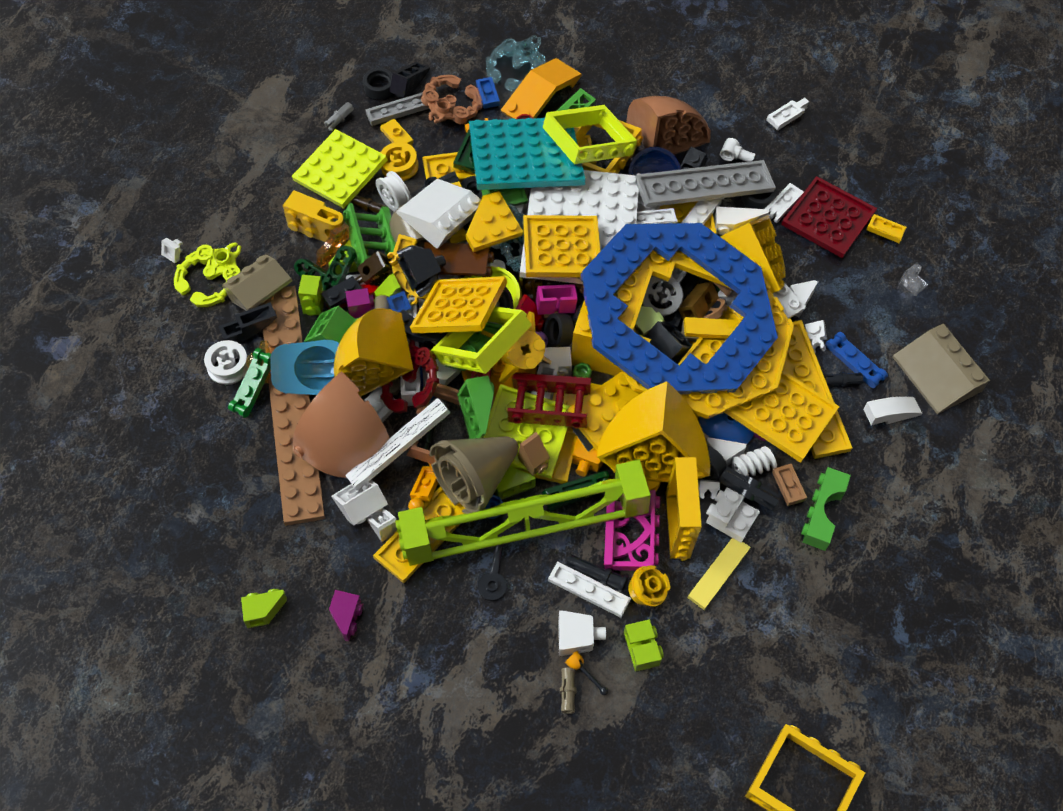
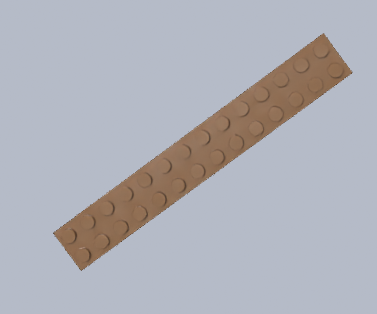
M284 287L260 304L261 306L271 302L277 318L263 329L265 353H272L276 347L283 344L303 342L296 287ZM270 370L268 381L284 524L287 526L325 519L319 470L302 457H298L293 451L294 431L302 414L311 403L310 395L287 394L278 391L272 384Z

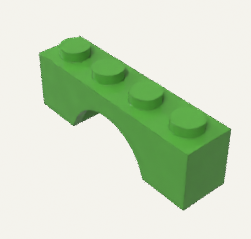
M827 467L825 473L820 474L817 482L820 485L819 490L816 489L812 500L815 501L814 507L810 506L807 517L810 518L809 522L804 524L801 532L804 535L802 543L826 551L831 542L835 525L827 518L824 505L830 501L842 499L851 475Z

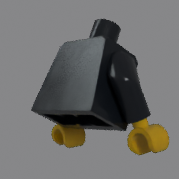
M409 245L397 251V254L394 252L387 254L388 259L395 257L389 264L395 266L399 263L412 291L416 290V293H409L407 295V299L411 296L415 297V300L410 305H416L418 297H423L431 291L441 273L440 267L446 265L443 255L435 257L431 249H424L414 245Z

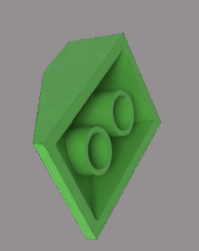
M489 376L466 379L457 394L469 439L483 438L487 431L494 395V385L490 382Z

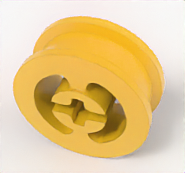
M404 142L391 143L380 152L386 155L388 159L381 167L385 177L388 172L393 171L403 181L412 178L418 171L417 154L410 144Z

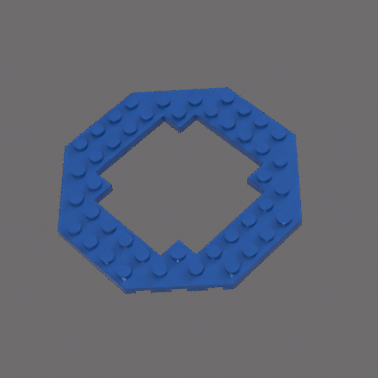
M702 223L625 224L581 273L593 348L646 389L668 381L680 394H690L691 392H701V394L717 393V391L735 392L778 338L762 268ZM680 250L739 294L729 307L744 317V319L707 364H704L690 353L679 366L618 319L625 312L628 305L614 294L653 251L657 252L667 261H670Z

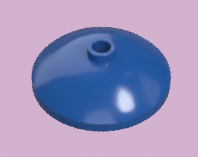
M724 412L709 419L699 416V424L702 431L709 438L747 445L754 436L753 431L735 419L729 420V415Z

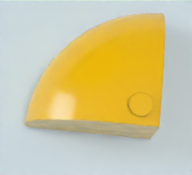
M769 215L720 237L745 256L754 260L762 268L763 275L771 287L770 291L774 293L781 290L785 284L782 280L785 278V265L781 247L774 240L777 236Z
M584 300L573 332L572 365L585 363L590 366L591 370L616 376L622 370L592 346L588 309ZM634 327L633 331L638 334L637 329Z
M385 308L370 310L348 328L337 347L334 360V377L343 372L358 387L360 391L357 393L360 397L414 370L402 313Z
M668 381L642 392L628 402L610 422L598 447L597 458L615 470L616 464L640 459L646 480L669 482L675 457H696L698 479L710 476V458L702 428L689 404Z

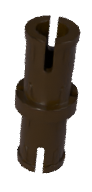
M358 195L351 200L353 205L365 209L366 212L379 213L382 206L387 207V205L377 203L371 198L367 199Z

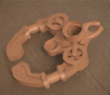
M455 75L432 77L430 83L425 85V90L421 97L422 103L431 110L428 115L429 120L432 121L434 117V123H440L447 119H452L458 124L466 123L468 119L477 115L478 110L483 108L478 88L470 84L464 92L473 99V107L468 106L467 109L463 106L455 107L456 97L447 95L439 99L435 86L440 87L446 84L452 88H458L461 79Z

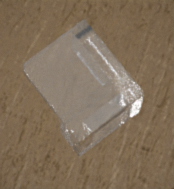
M918 263L906 270L900 280V283L915 296L928 286L918 276L922 268Z

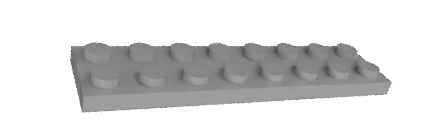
M764 160L637 174L635 176L636 185L645 208L774 192L776 188Z

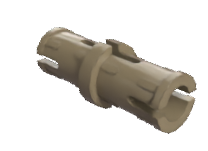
M562 668V687H560V694H562L561 713L572 714L575 713L574 699L577 693L575 669Z

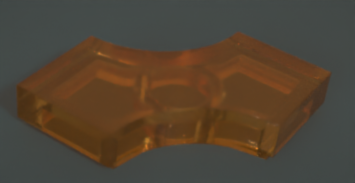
M346 223L331 230L325 244L317 250L316 264L320 268L328 264L335 256L339 247L348 240L349 226Z

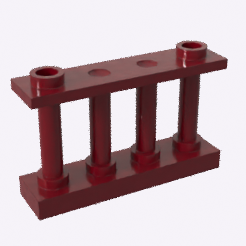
M517 372L513 374V388L517 389L518 392L515 408H508L507 410L508 422L515 424L528 423L566 426L577 429L587 428V414L582 413L584 395L591 394V378ZM525 391L537 392L535 410L523 409ZM545 392L557 393L554 411L543 410ZM564 394H576L574 413L562 412Z

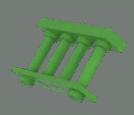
M349 203L346 210L343 211V219L346 223L351 246L356 251L354 262L357 268L371 256L366 254L365 248L384 250L386 255L389 252H393L395 242L390 231L389 222L391 214L389 207L382 206L379 213L372 215L355 213L353 203ZM357 220L376 222L378 228L359 227ZM361 234L380 236L382 242L363 241Z

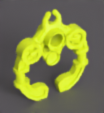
M236 242L220 249H212L207 244L201 245L196 251L185 257L186 260L181 265H177L174 276L175 289L181 295H185L191 290L189 283L184 279L188 273L186 269L191 264L195 266L199 261L206 265L203 274L208 280H213L223 274L227 282L230 277L236 276L241 272L237 266L236 258L241 253L242 247ZM237 246V251H236V252H231V251H230L231 248ZM225 289L219 294L215 292L211 296H205L202 292H195L190 301L197 307H209L220 302L223 303L225 301L224 298L228 294Z

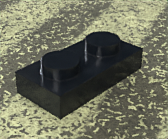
M352 276L322 292L321 297L331 309L347 302L345 291L362 289V287Z

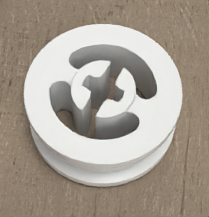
M390 171L385 178H378L376 180L379 195L393 212L412 199L407 186L395 172Z
M225 340L213 344L207 350L204 357L205 366L210 378L219 384H234L242 380L249 368V361L244 347L235 341ZM236 358H239L240 360H239V362L236 364L235 359H236Z

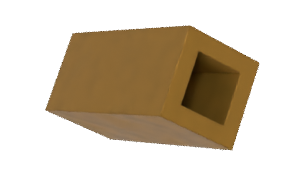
M713 283L697 284L678 307L683 320L685 317L703 318L719 298Z

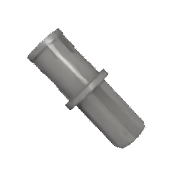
M346 102L338 111L335 110L334 114L324 122L325 126L327 127L332 123L328 127L332 131L340 122L345 121L344 118L353 111V105Z

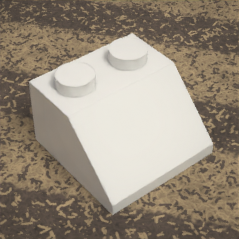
M372 480L359 490L350 484L332 495L333 500L352 525L363 523L368 516L381 512L383 507L388 505L378 484Z

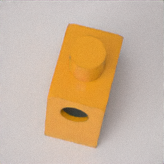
M577 436L572 463L578 465L575 471L576 474L586 477L589 470L598 472L604 462L597 458L595 448L588 452Z

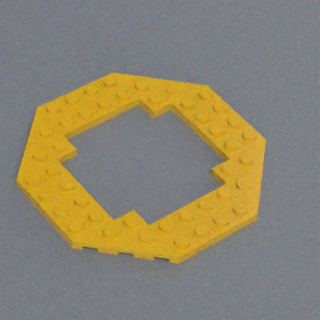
M680 250L670 261H667L657 252L653 251L614 294L628 305L625 312L618 319L634 330L651 275L669 282L674 267L722 286H728ZM765 277L764 281L778 338L735 392L717 391V393L701 394V392H691L690 394H681L695 415L709 419L769 394L778 388L794 324L783 312L784 308L778 298L773 296L770 291L771 287ZM641 336L650 343L651 339ZM622 370L634 392L641 394L648 390Z

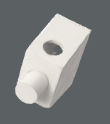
M559 611V656L571 655L576 651L579 653L590 652L593 650L594 640H606V627H593V616Z

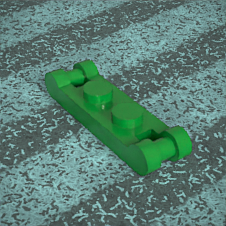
M261 348L254 350L252 362L234 400L228 405L230 411L238 412L244 418L249 416L271 370V353H265Z

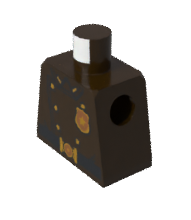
M380 251L375 252L358 266L357 269L360 276L355 278L359 285L380 286L390 274H393L392 265L389 264L392 258L388 259L387 255Z

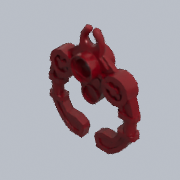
M409 339L410 343L408 346L414 370L402 375L403 380L409 383L414 382L417 378L419 366L425 368V372L429 373V379L426 380L424 390L417 392L412 397L413 406L421 408L428 404L436 391L437 384L439 383L437 378L439 367L437 366L436 355L427 347L418 348L415 346V341ZM390 381L381 386L382 395H380V399L383 400L387 408L397 414L407 412L408 402L400 398L394 400L393 394L390 393L389 387L393 386V382Z

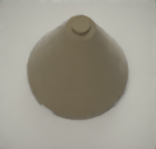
M508 436L441 440L430 448V457L433 455L435 457V463L431 464L438 483L454 505L460 503L465 507L462 510L463 513L468 514L482 511L487 506L516 457L519 446L514 438Z

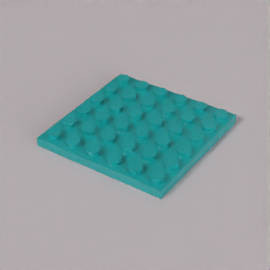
M545 117L469 121L477 190L585 185L586 179L582 163L574 165L543 129ZM574 127L564 129L577 143Z

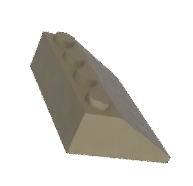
M944 323L927 331L893 355L894 360L937 414L982 392L990 381Z

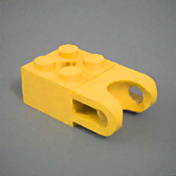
M293 190L283 204L288 228L333 246H342L347 240L346 232L341 228L344 223L342 213L326 207L325 202ZM333 234H336V235L342 236V237L339 238V239H335V238H333Z

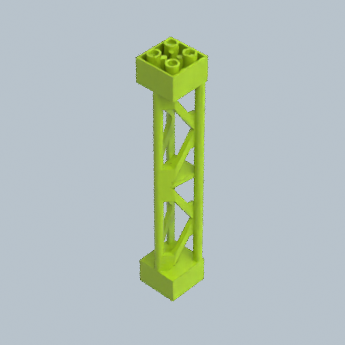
M639 459L616 464L615 479L600 481L588 487L552 495L531 496L525 499L504 502L482 511L456 516H440L427 521L425 520L423 508L419 507L398 512L399 520H395L397 532L399 533V544L404 560L408 559L409 565L412 566L434 561L437 558L613 519L649 513L651 495ZM603 492L605 494L600 502L577 516L549 513L543 509V506ZM618 498L620 499L623 510L594 516V513L618 500ZM508 514V518L504 523L481 537L451 534L445 530V527ZM529 516L536 519L558 521L559 524L530 530ZM523 519L525 532L498 537L500 533ZM429 537L436 540L459 542L463 545L432 552Z

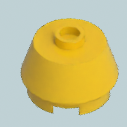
M650 565L638 568L629 582V594L633 601L639 605L658 606L667 597V592L670 590L669 579L666 574L663 575L659 570L655 569L656 566Z

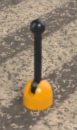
M578 651L574 652L566 660L567 666L575 670L580 669L596 685L601 695H607L608 689L602 687L583 667L584 659Z

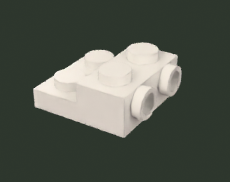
M727 487L724 492L720 490L715 498V501H717L716 505L712 503L708 508L706 514L709 517L706 523L742 543L760 511L744 503V496Z

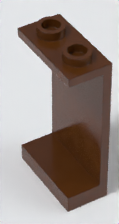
M425 242L424 249L429 248L435 257L443 255L446 260V265L440 267L441 275L492 277V267H490V264L494 263V252H491L490 247L473 252L469 244L444 243L436 249L430 242Z

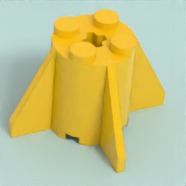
M529 311L527 315L532 326L501 357V360L506 365L498 382H506L520 368L533 369L541 361L551 364L552 361L544 356V340L535 333L533 312ZM484 330L480 333L489 338L495 335Z

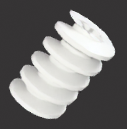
M766 446L761 447V449H755L753 452H747V454H741L739 457H733L732 469L744 476H749L748 472L751 476H756V470L759 474H762L763 468L765 471H770V465L773 469L777 468L776 459L771 450Z

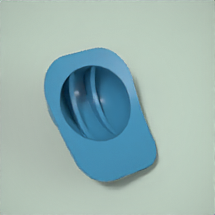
M319 340L283 344L276 347L270 357L273 386L278 391L287 394L317 395L334 378V360L339 343L333 340Z

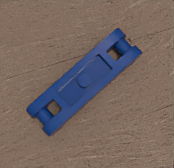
M838 332L834 339H829L825 343L826 347L854 373L861 372L863 381L871 388H875L880 380L883 381L888 377L887 372L876 366L849 342L844 333Z

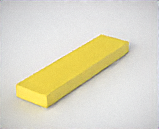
M732 538L687 598L705 610L751 547L744 542L741 543Z

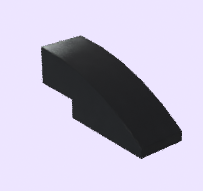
M270 302L236 314V320L220 325L219 329L224 341L230 340L240 344L270 325L277 318V315Z

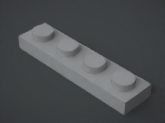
M422 93L366 109V115L371 126L429 109V107L422 103Z

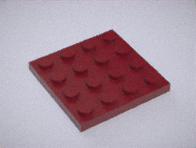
M816 176L783 219L781 225L843 258L871 220L873 214L876 213L877 208Z

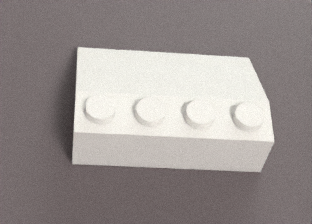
M436 179L399 208L396 213L438 249L473 219L481 199L470 190Z

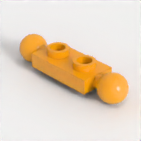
M428 463L429 466L422 467L410 493L411 500L408 504L409 510L422 507L424 510L423 501H431L438 481L430 463Z

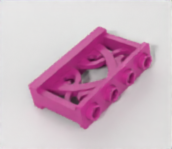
M656 490L649 491L651 495L649 513L633 516L644 528V532L633 543L630 544L624 534L615 531V528L625 526L631 517L625 518L622 521L618 519L606 521L605 569L611 568L613 572L614 570L636 571L642 566L659 565V553H655V546H659V534L655 533L656 527L660 526V515H656V508H660V496H656ZM614 501L606 507V513L623 510L619 501ZM650 515H651V525H650V523L648 522V520L645 518V517H648V516H650ZM649 537H650V546L647 545V544H645V542L649 539ZM617 540H624L626 547H623V543L618 546L616 544ZM645 550L648 552V558L643 562L635 560L632 555L636 551V554L642 557L641 551ZM627 555L630 561H614V559Z

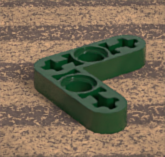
M351 246L340 247L327 272L308 259L297 260L294 269L301 277L302 275L314 276L315 272H319L323 285L322 288L326 291L330 289L329 283L333 287L344 281L356 258V251ZM302 264H304V267L310 271L303 270ZM338 265L342 268L340 275H337L335 272Z

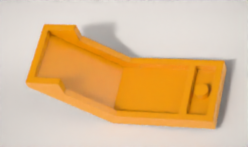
M555 58L530 70L501 111L503 114L514 119L521 114H528L533 118H537L555 92L569 85L573 88L582 74Z

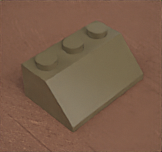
M263 255L257 258L256 262L250 266L244 267L236 276L230 277L222 286L232 303L248 311L259 306L293 280L274 258Z

